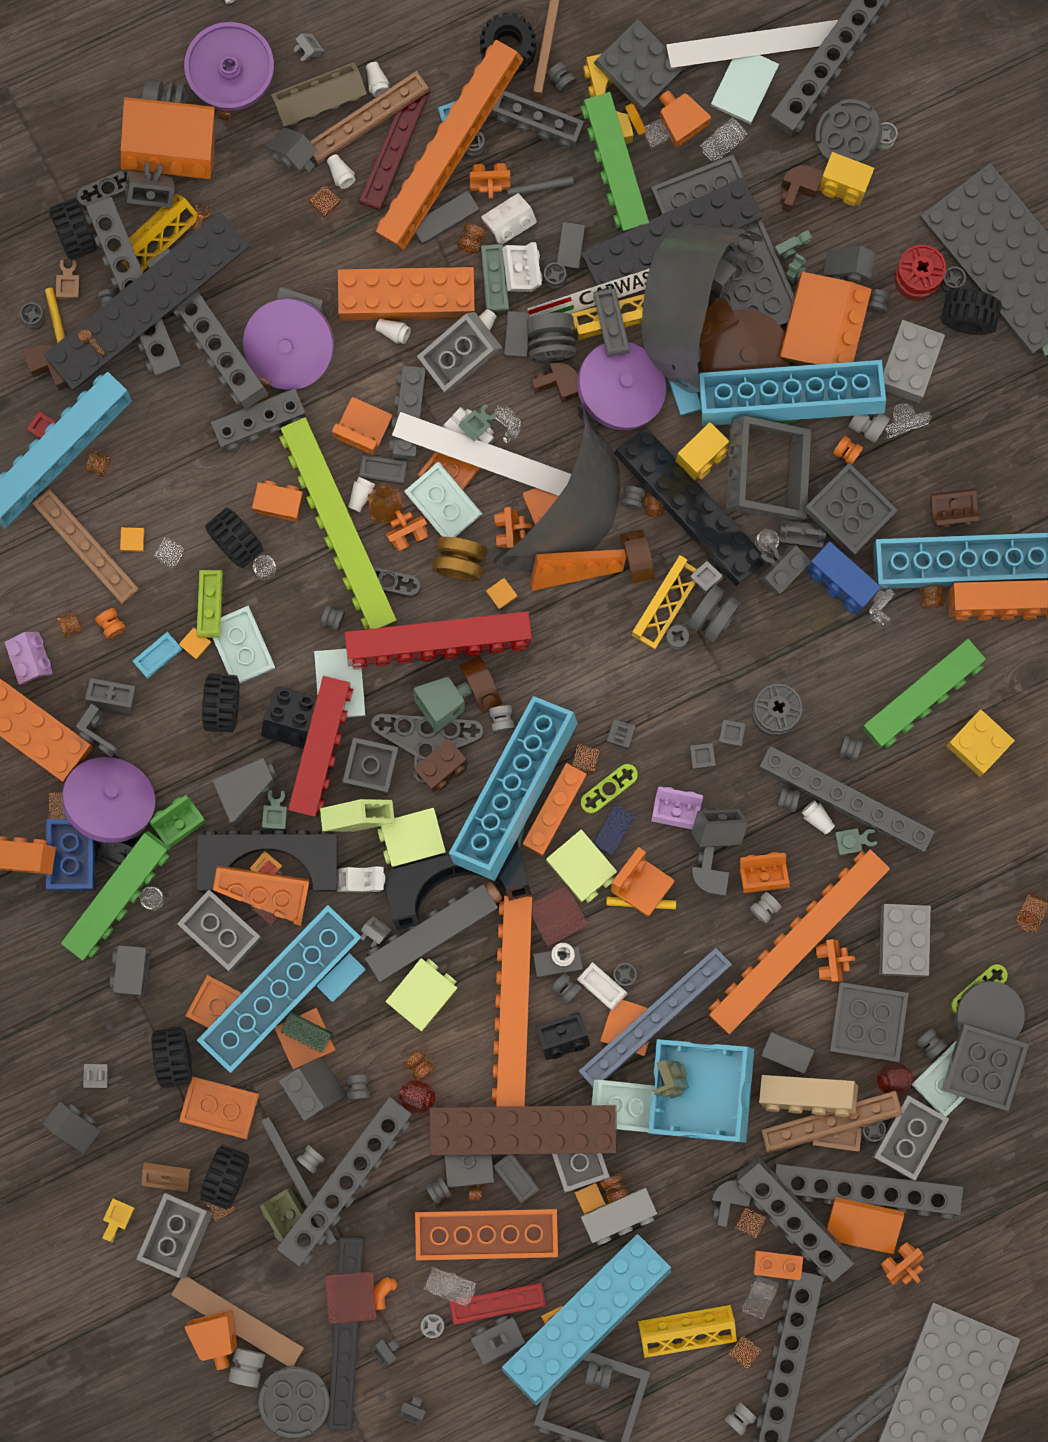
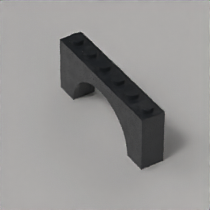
M236 830L226 831V835H217V831H203V835H198L197 891L207 892L210 890L211 892H217L213 890L217 866L231 868L240 859L252 853L277 851L296 858L306 867L312 879L314 892H337L338 836L333 834V831L322 830L319 831V834H310V831L298 830L296 834H286L287 831L275 830L273 834H263V831L253 830L250 831L249 835H240V831Z
M518 840L514 843L495 879V882L506 892L509 901L532 895ZM438 855L430 860L415 861L407 866L392 867L388 871H384L385 888L396 930L419 925L421 904L427 894L440 883L463 875H482L454 864L450 855Z

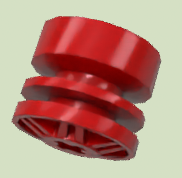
M916 245L909 248L902 255L894 273V283L897 290L905 298L913 301H923L932 297L937 292L944 278L946 262L942 254L931 246ZM918 267H919L920 269L925 268V269H926L925 272H924L923 270L918 271V270H917Z

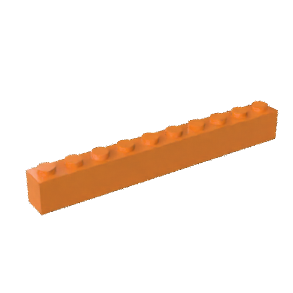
M495 40L493 45L488 47L483 61L476 66L473 77L463 87L457 102L451 106L446 120L439 125L436 136L427 144L422 158L415 163L409 179H406L402 184V190L399 195L392 200L389 211L385 217L380 219L376 232L382 238L405 250L524 60L517 51L498 40Z
M871 849L867 853L862 850L853 859L856 864L850 870L846 867L837 876L840 880L834 886L830 883L821 892L824 897L819 902L814 900L805 909L808 913L802 919L798 916L789 925L792 930L787 935L782 932L773 942L776 946L770 952L766 949L757 958L760 963L754 969L749 966L741 974L744 979L738 985L734 982L725 991L727 996L721 1002L717 999L708 1008L711 1011L708 1017L727 1035L755 1009L890 870Z
M504 896V901H499V915H504L503 924L498 926V938H503L502 948L498 947L497 961H502V970L497 971L496 985H501V994H496L495 1008H500V1017H495V1031H499V1041H494V1055H498V1064H493V1078H497V1088L492 1087V1102H497L496 1107L525 1106L532 897H522L509 901L508 896Z

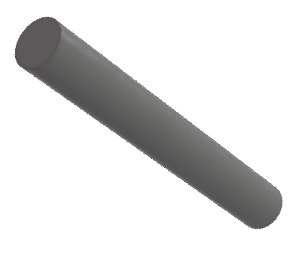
M571 175L506 188L507 195L512 197L517 193L522 195L573 185L574 180Z

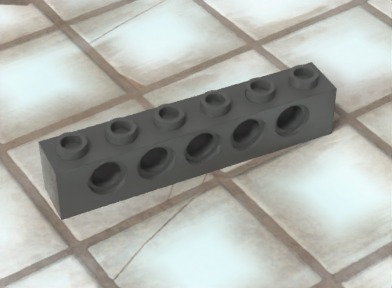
M759 1156L737 1173V1185L744 1194L749 1193L754 1198L753 1202L760 1211L765 1210L770 1215L769 1219L777 1228L781 1227L786 1232V1238L791 1244L794 1245L796 1243L802 1249L800 1252L809 1262L813 1260L817 1265V1271L824 1278L828 1276L834 1282L854 1264L853 1256ZM760 1183H765L768 1185V1188L761 1191L756 1189V1186ZM775 1200L784 1202L781 1207H774L772 1205ZM791 1217H798L800 1219L796 1224L788 1222V1219ZM809 1233L815 1235V1238L811 1241H807L803 1237ZM824 1250L831 1252L828 1257H821L819 1255Z

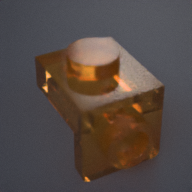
M1028 892L1017 915V924H1019L1020 928L1028 932H1032V930L1038 932L1040 923L1048 909V900Z

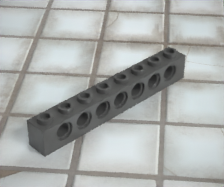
M892 0L851 1L772 113L769 121L770 124L792 137L795 131L799 133L806 123L804 118L807 114L812 115L818 106L816 101L820 96L822 98L825 97L831 87L828 84L832 79L837 80L843 71L841 68L845 61L849 63L855 54L853 49L857 43L861 45L868 35L866 33L869 26L873 28L880 18L879 12L881 9L886 10ZM872 2L875 7L868 8L864 3ZM858 19L863 24L859 26L855 25L852 22V20ZM840 37H847L850 42L843 43ZM834 54L838 59L832 61L827 55ZM823 72L826 77L818 78L815 73ZM809 89L813 92V95L806 96L802 91ZM798 107L801 112L795 114L791 112L790 108Z
M109 197L86 206L88 213L84 215L89 227L93 225L97 234L93 235L97 247H103L106 255L102 256L106 268H111L114 276L110 278L115 290L120 288L122 291L129 283H132L141 276L143 272L113 199ZM104 220L112 222V227L107 231L100 229V224ZM112 241H118L121 244L120 249L116 252L108 249ZM121 262H127L130 265L129 270L125 273L117 270V266ZM162 319L154 325L156 330L153 335L146 336L143 334L140 336V339L136 340L141 353L146 351L149 360L145 361L149 373H155L156 378L182 368ZM155 346H162L164 353L160 357H155L152 355V349Z
M169 248L147 262V266L150 268L170 252ZM198 291L194 292L173 309L177 318L182 316L186 321L182 325L188 334L192 335L194 333L197 337L194 343L201 353L206 351L209 355L206 360L212 369L218 368L221 374L218 378L225 388L227 386L231 387L233 392L230 395L237 405L242 403L245 409L268 395ZM198 309L196 314L189 316L192 310ZM209 326V330L207 332L201 333V330L204 327ZM216 344H221L218 350H212ZM233 361L230 367L224 368L227 362ZM245 378V382L242 385H236L239 379Z
M771 746L757 769L919 854L925 852L935 831Z
M390 1097L384 1102L274 1250L296 1268L301 1264L305 1266L313 1256L310 1251L315 1245L319 1247L328 1236L324 1232L329 1226L334 1227L342 1217L338 1213L343 1207L348 1208L356 1198L352 1194L357 1188L362 1189L370 1179L366 1175L371 1169L376 1170L384 1159L380 1156L385 1150L390 1151L397 1142L395 1139L399 1131L404 1133L410 1125L411 1121L408 1119L411 1113ZM383 1121H389L392 1124L393 1130L391 1133H386L382 1130L381 1125ZM369 1140L378 1142V1151L373 1152L369 1150L367 1146ZM357 1158L362 1159L365 1163V1168L362 1171L355 1169L353 1165L354 1160ZM342 1177H346L351 1181L350 1189L345 1190L341 1188L339 1181ZM328 1196H332L337 1200L336 1208L330 1209L326 1206L325 1200ZM318 1215L323 1219L321 1228H315L312 1225V1216ZM303 1234L308 1237L309 1244L307 1247L298 1245V1235Z
M774 1164V1173L795 1195L800 1196L801 1201L814 1202L815 1197L823 1198V1203L833 1204L834 1198L838 1197L880 1207L889 1206L893 1207L894 1210L903 1211L904 1213H907V1209L917 1210L916 1215L930 1216L931 1212H938L941 1218L954 1219V1214L961 1215L963 1187ZM796 1176L800 1177L803 1181V1186L800 1190H794L791 1186V1180ZM819 1179L826 1183V1189L822 1193H818L814 1188L815 1182ZM842 1182L849 1185V1193L845 1196L838 1193V1185ZM865 1185H869L873 1190L872 1196L868 1199L861 1195V1189ZM888 1188H892L896 1192V1197L891 1202L887 1201L884 1197V1193ZM911 1191H916L919 1195V1200L916 1204H911L908 1201V1194ZM936 1193L942 1197V1204L939 1207H934L931 1203V1197Z
M802 1272L800 1280L787 1279L786 1288H790L788 1298H783L781 1311H784L783 1321H778L776 1334L779 1335L778 1344H773L771 1358H774L773 1367H768L766 1381L769 1382L768 1390H764L762 1394L761 1405H764L762 1415L758 1414L756 1428L759 1429L757 1438L753 1437L752 1442H766L764 1437L765 1433L769 1430H774L777 1433V1438L774 1442H788L823 1276ZM800 1289H804L807 1292V1299L802 1303L797 1302L795 1298L796 1292ZM798 1312L802 1315V1322L798 1326H793L790 1322V1317ZM789 1336H795L797 1339V1346L794 1349H787L785 1346V1340ZM788 1359L792 1362V1369L784 1373L780 1369V1364L783 1360ZM779 1383H785L787 1386V1392L783 1396H778L775 1393V1387ZM776 1406L782 1409L781 1417L779 1419H772L770 1417V1410Z

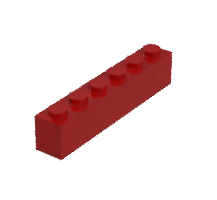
M327 676L322 677L288 809L290 811L317 817V814L321 813L320 808H324L325 800L321 798L323 790L328 791L331 780L330 777H327L329 768L333 769L335 765L336 755H333L335 746L340 745L342 733L339 732L340 724H345L348 714V711L344 710L346 701L351 702L354 689L350 688V682Z

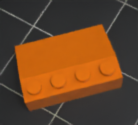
M124 98L121 138L122 170L145 172L144 162H149V170L153 173L157 169V163H161L163 167L161 174L203 179L211 178L214 167L215 107Z
M801 272L779 358L802 366L853 362L872 289L850 281Z

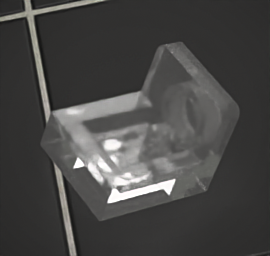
M498 405L493 413L497 414L496 420L509 428L504 435V441L508 443L510 439L515 440L522 429L519 428L521 420L515 417L516 413L509 407L505 406L503 408Z
M890 588L885 592L880 590L872 599L875 604L868 611L871 614V619L878 625L883 624L886 626L891 620L881 611L896 594Z

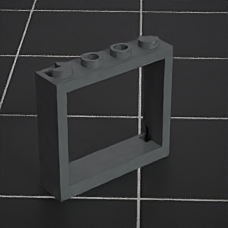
M749 416L731 419L726 509L788 521L807 519V513L803 509L808 504L811 430ZM749 428L790 436L787 508L745 500Z
M590 1352L583 1360L595 1362L600 1366H612V1370L640 1379L620 1441L629 1442L650 1371ZM552 1391L540 1402L533 1423L535 1426H538L537 1431L549 1435L551 1431L559 1433V1438L569 1442H573L574 1439L583 1442H609L543 1420Z

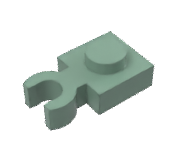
M808 230L804 231L797 237L794 236L775 246L774 250L778 259L780 260L783 257L785 260L796 254V250L799 247L810 243V239H812Z
M797 253L792 264H789V270L786 273V278L792 285L795 284L797 279L799 280L801 272H807L805 258Z
M487 404L483 405L478 412L476 410L472 411L458 425L474 442L491 426L489 423L497 415L493 413L489 416L485 413V409L488 407Z
M272 790L268 791V802L271 806L264 805L262 830L285 831L287 807L281 806L285 801L284 791H281L279 799L272 797Z
M858 828L835 832L839 856L861 852V845L867 847L876 846L877 841L869 842L867 840V835L875 833V830L868 829L862 835H859Z

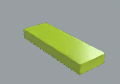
M222 570L199 571L198 638L221 637Z

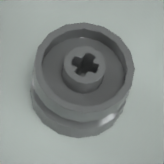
M716 584L705 596L687 624L689 628L698 632L708 622L709 625L704 632V638L711 643H714L720 634L725 632L742 603L734 596H730L721 606L720 602L725 595V590Z

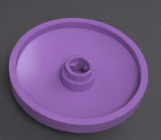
M223 22L209 26L192 40L185 55L184 69L188 85L200 101L218 110L235 111L253 105L265 95L273 80L274 59L269 44L255 29L241 23Z
M281 298L265 304L252 315L245 328L243 349L248 365L263 382L278 389H300L318 380L329 367L334 353V337L327 319L316 307L299 299Z
M628 342L630 353L607 357L605 344L598 346L585 358L577 376L578 394L586 411L602 425L616 430H633L650 422L660 411L666 396L664 374L654 365L645 349Z
M99 757L87 760L72 770L63 787L62 806L67 819L80 833L96 841L117 843L136 837L148 826L155 809V794L148 778L134 765L117 758Z

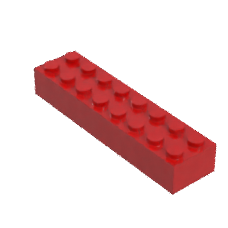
M529 611L345 632L348 667L353 666V669L367 668L368 664L384 667L389 666V662L398 661L399 664L412 663L413 659L429 662L434 661L435 657L444 656V659L458 658V654L466 653L468 657L481 655L480 652L490 651V654L503 653V649L511 648L512 651L518 652L526 650V647L530 646L532 640Z

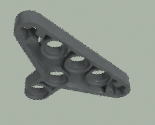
M378 714L374 716L371 722L374 733L415 757L414 767L426 758L419 753L422 745L427 744L431 746L433 752L449 739L457 749L479 741L483 736L482 725L474 720L454 719L450 723L457 727V732L453 736L446 735L444 727L438 732L433 731L430 734H424L421 731V725L428 722L426 717ZM380 719H384L386 724H392L391 719H396L394 723L395 733L390 732L391 727H384L383 731H380L379 727L375 726V723H379ZM402 720H407L411 723V729L406 733L398 729V724ZM460 724H465L464 729L468 730L474 725L476 730H480V733H476L475 737H471L470 733L463 732L464 738H460ZM414 770L415 780L420 784H426L422 779H420L417 776V773Z

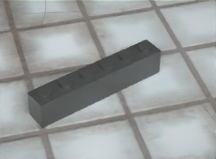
M477 884L473 885L465 891L467 895L460 899L458 896L446 902L448 907L441 911L438 908L426 915L428 919L421 924L407 927L408 932L401 936L399 933L387 939L389 944L380 948L378 945L368 951L367 954L369 956L365 959L379 982H384L497 911L498 907L484 884L480 887Z

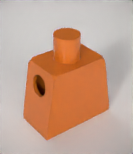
M669 90L659 97V100L665 106L660 111L659 118L675 148H678L710 125L711 116L686 93L676 99Z
M228 1310L191 1319L186 1324L185 1331L201 1361L213 1359L216 1370L229 1367L227 1355L233 1353L237 1348L233 1311Z

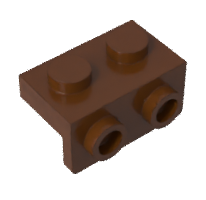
M725 297L721 300L719 298L709 303L700 336V345H703L739 322Z
M976 489L930 494L932 521L940 528L951 527L954 523L971 525L975 521L981 520L978 513Z
M448 739L414 767V770L434 793L436 790L442 791L449 784L448 780L454 775L456 777L461 775L467 769L466 765L468 762Z

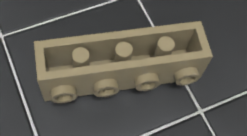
M353 62L273 93L271 97L283 126H291L307 117H315L322 111L336 109L345 102L356 101L367 93L360 72Z

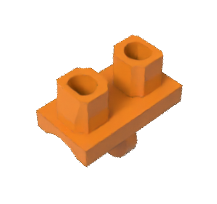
M505 163L494 165V171H485V166L482 164L473 165L472 172H470V191L488 192L489 199L493 198V192H502V190L510 188V170H507Z
M506 507L504 512L494 515L496 527H506V534L497 535L496 544L499 548L511 549L526 536L527 531L532 529V524L525 523V516H518V510H513L512 507Z
M400 510L395 512L397 518L390 521V524L393 528L400 524L401 526L385 533L387 540L392 542L398 551L409 546L404 535L410 532L413 533L416 541L428 537L425 527L427 523L422 516L406 523L413 516L411 512L402 515Z
M826 940L827 943L816 946L818 958H829V966L819 967V977L821 980L842 982L844 981L843 971H850L849 962L855 961V956H848L847 947L839 948V940Z
M906 1242L898 1250V1253L904 1258L901 1263L897 1265L889 1257L881 1264L887 1274L888 1281L892 1285H895L900 1279L905 1285L911 1280L916 1284L921 1281L917 1275L923 1271V1268L918 1264L925 1258L919 1248L915 1249Z

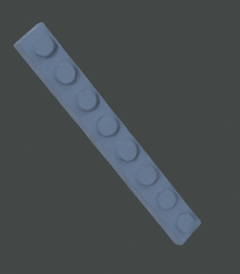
M715 948L581 1068L579 1074L592 1088L594 1080H606L732 967V964Z

